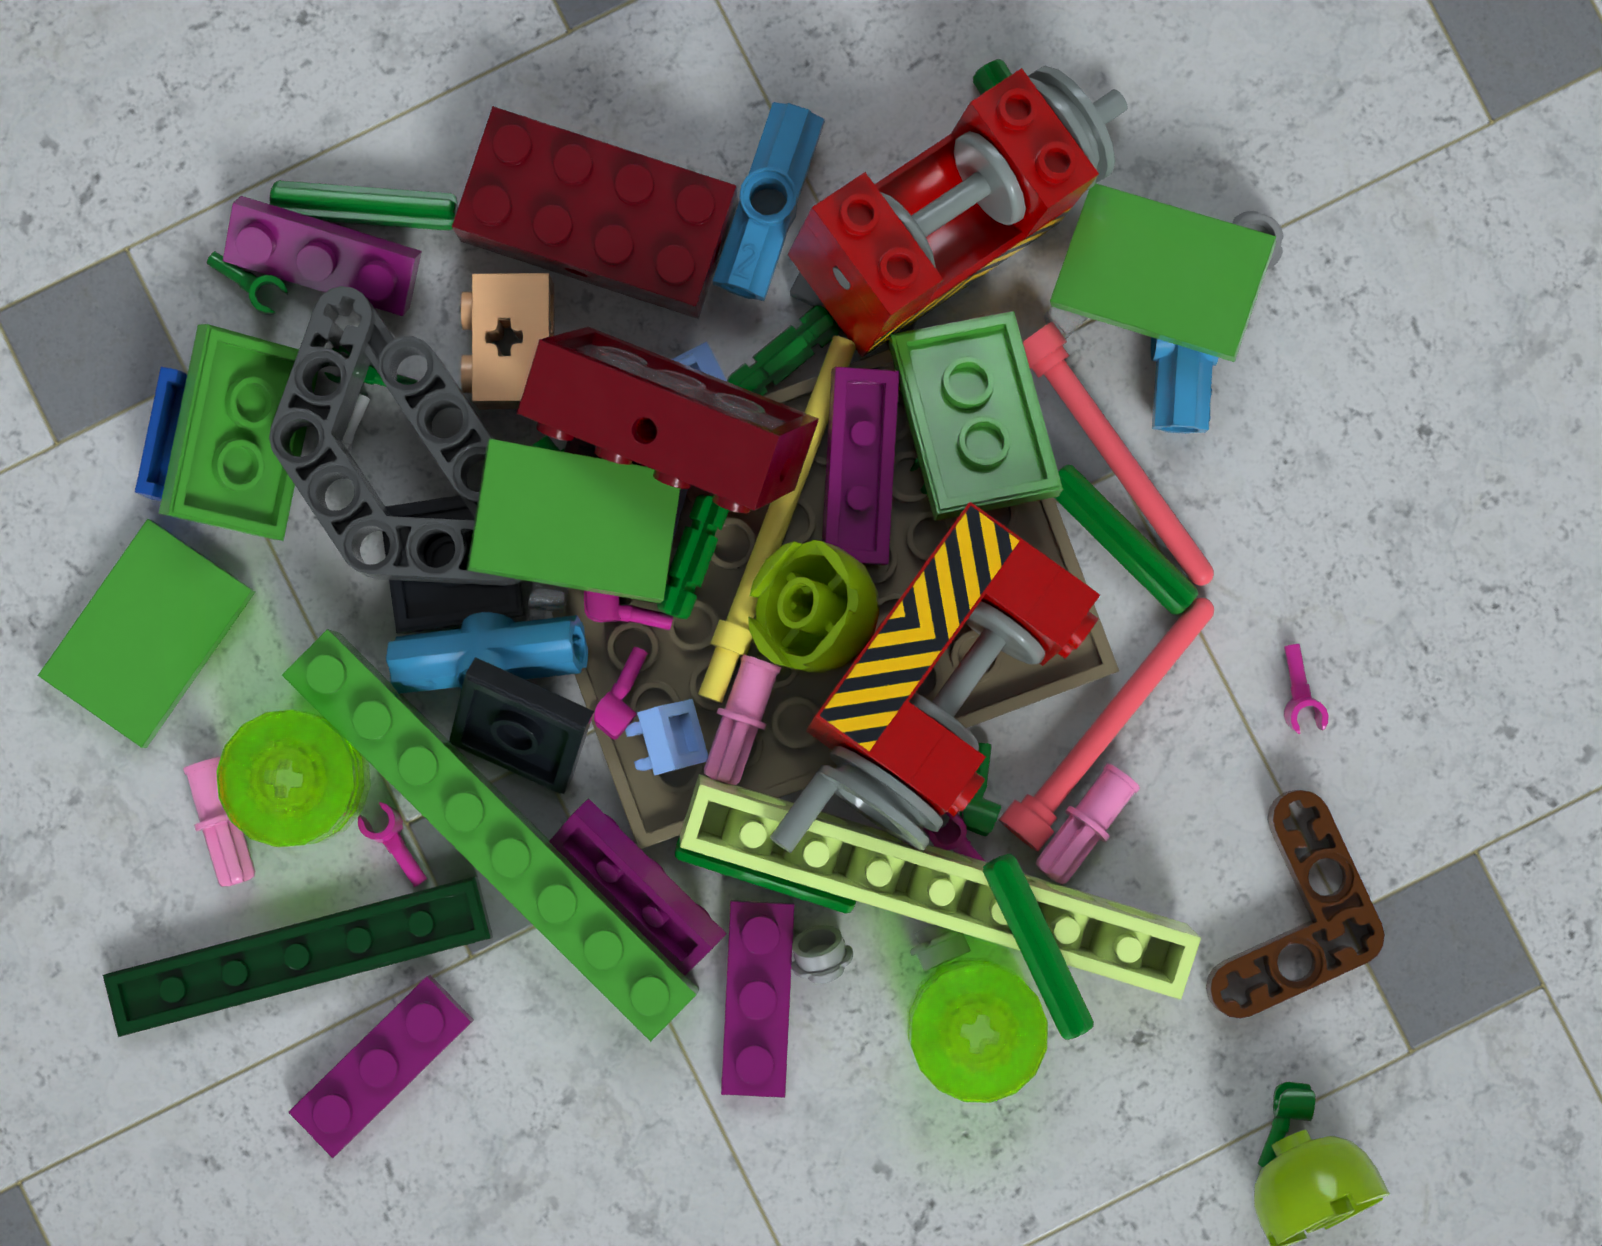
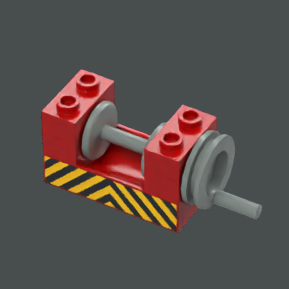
M1043 66L1027 76L1021 68L971 101L951 134L876 184L864 172L814 205L805 219L788 256L847 338L854 342L860 356H866L888 341L891 334L901 332L1057 226L1085 191L1092 188L1096 182L1111 175L1115 165L1113 143L1105 125L1127 111V102L1118 90L1113 89L1092 103L1081 88L1059 69Z
M969 502L807 728L806 732L832 750L830 757L837 767L834 769L828 765H821L772 833L770 839L787 852L792 853L832 795L836 794L846 804L890 835L915 849L924 851L930 841L922 831L923 828L938 832L943 825L941 816L948 812L954 817L959 810L963 811L985 781V778L976 771L986 756L978 751L979 744L977 739L954 718L955 714L1000 651L1021 662L1043 666L1056 654L1066 659L1073 649L1077 650L1099 619L1090 612V609L1100 594L972 502ZM966 623L979 634V637L931 702L917 694L916 691Z

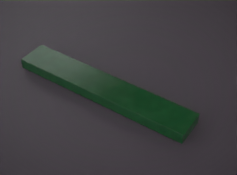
M478 876L107 973L103 975L117 1035L121 1037L493 938Z

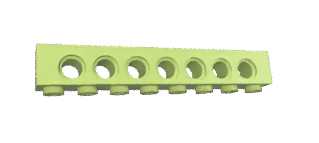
M701 774L698 775L680 833L681 848L1020 951L983 873V866L988 862L929 844L924 851L918 850L903 843L886 831L825 812H820L792 853H789L773 842L770 836L794 803L737 785L726 784ZM1024 874L1067 965L1180 1000L1182 999L1201 941V937L1187 923Z

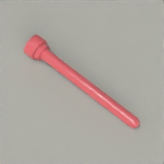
M1053 321L1048 323L1023 341L1030 369L1032 368L1038 378L1043 375L1047 378L1189 579L1196 585H1207L1213 579V567L1065 361L1069 354L1063 347L1067 340Z
M1197 598L1193 601L1035 796L1032 797L1027 794L1021 803L1014 800L998 819L1002 825L1022 842L1039 852L1052 836L1054 831L1051 825L1057 819L1053 814L1213 617L1214 606L1210 600Z

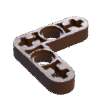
M1292 790L1282 793L1270 806L1267 819L1273 838L1309 913L1311 921L1223 960L1213 967L1207 977L1206 991L1208 999L1217 1010L1229 1017L1241 1019L1262 1012L1370 962L1378 956L1383 947L1385 934L1379 916L1327 805L1321 797L1313 792ZM1295 801L1299 808H1312L1315 817L1306 823L1313 841H1320L1326 836L1330 843V846L1327 848L1310 850L1299 860L1294 850L1295 848L1307 847L1306 842L1298 829L1286 830L1283 824V820L1291 815L1288 805ZM1330 858L1340 866L1343 879L1337 891L1324 896L1315 892L1310 886L1308 879L1309 870L1318 860ZM1348 918L1353 924L1366 925L1368 933L1360 938L1363 948L1356 952L1351 946L1341 945L1328 951L1330 956L1335 959V963L1327 967L1324 950L1312 937V934L1321 930L1322 940L1329 942L1345 933L1343 922ZM1294 943L1302 944L1311 953V969L1303 978L1289 980L1279 971L1277 964L1278 956L1287 945ZM1263 956L1266 973L1278 986V989L1268 993V985L1260 982L1245 991L1248 1001L1243 1005H1239L1232 998L1223 999L1220 991L1229 986L1226 975L1234 971L1238 977L1246 979L1261 973V970L1254 964V960Z

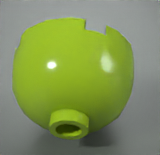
M817 540L803 544L793 541L782 545L767 558L755 577L750 596L758 598L755 609L756 619L748 617L749 631L758 651L774 664L807 672H825L849 663L862 652L873 636L879 615L878 591L865 566L838 546Z
M1305 1129L1289 1135L1272 1145L1277 1157L1260 1170L1254 1186V1207L1269 1245L1289 1246L1307 1238L1304 1230L1307 1233L1321 1228L1327 1230L1378 1204L1383 1200L1382 1197L1388 1196L1390 1193L1372 1160L1356 1144L1337 1136H1327L1312 1140Z

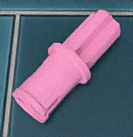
M745 654L740 659L741 664L725 709L718 708L717 714L722 715L704 767V774L706 776L731 785H737L741 780L758 728L762 730L766 728L767 724L761 722L776 676L781 670V667Z
M216 757L186 766L183 770L184 774L187 775L200 821L194 825L195 830L203 831L218 884L221 887H228L255 877L256 871L240 821L241 818L246 816L244 810L237 811L223 766V757Z
M1107 763L1105 765L1104 771L1076 808L1068 806L1065 813L1069 817L1036 860L1039 870L1056 883L1061 885L1067 883L1099 840L1103 842L1108 840L1110 836L1106 830L1134 793H1137L1140 789L1139 785L1131 777L1111 764Z

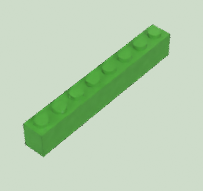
M327 629L282 674L650 1042L697 995L699 988L636 929L549 842V839L452 745L402 694H398L392 684L341 633Z

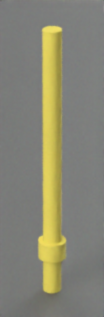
M833 336L804 412L819 418L796 488L794 491L771 502L726 621H718L710 642L711 645L715 646V650L698 695L722 703L739 657L748 654L753 641L749 631L748 617H755L758 598L750 596L752 584L765 560L782 546L829 421L831 371L835 366L849 367L856 349L854 342L840 336Z

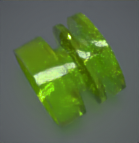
M297 710L266 712L242 724L225 744L216 771L218 798L230 822L250 839L274 847L323 843L346 831L363 811L371 787L369 762L322 715ZM292 761V771L302 774L303 782L301 786L291 787L287 796L286 785L276 783V775L278 771L288 770Z
M959 958L936 967L918 984L907 1008V1037L920 1071L939 1091L963 1102L991 1103L1017 1093L1036 1075L1047 1051L1048 1021L1039 997L1013 970L988 958ZM978 1015H986L985 1022L990 1029L995 1031L992 1039L982 1038L978 1048H971L970 1040L966 1034L961 1032L963 1024L974 1025Z

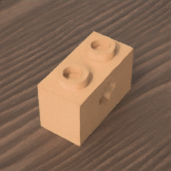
M549 273L472 274V292H462L461 294L462 329L472 330V355H462L461 357L462 392L472 393V402L479 410L518 409L539 339L555 335L554 283ZM504 328H512L517 338L523 340L522 343H516L511 346L510 356H503L498 347L493 344V341L503 339Z

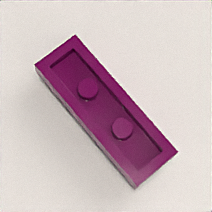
M240 196L232 204L222 261L266 275H272L321 292H327L329 289L340 286L352 287L361 292L374 308L404 316L410 309L422 251Z
M835 366L831 371L822 541L838 546L862 564L888 565L899 371Z
M589 798L549 840L684 976L727 934L711 919L709 913L702 906L696 904L665 873L656 861L650 859L619 828L617 823L610 816L604 814Z
M730 901L721 1095L785 1098L795 903Z
M431 975L426 976L288 1113L334 1158L456 1039L474 1019Z

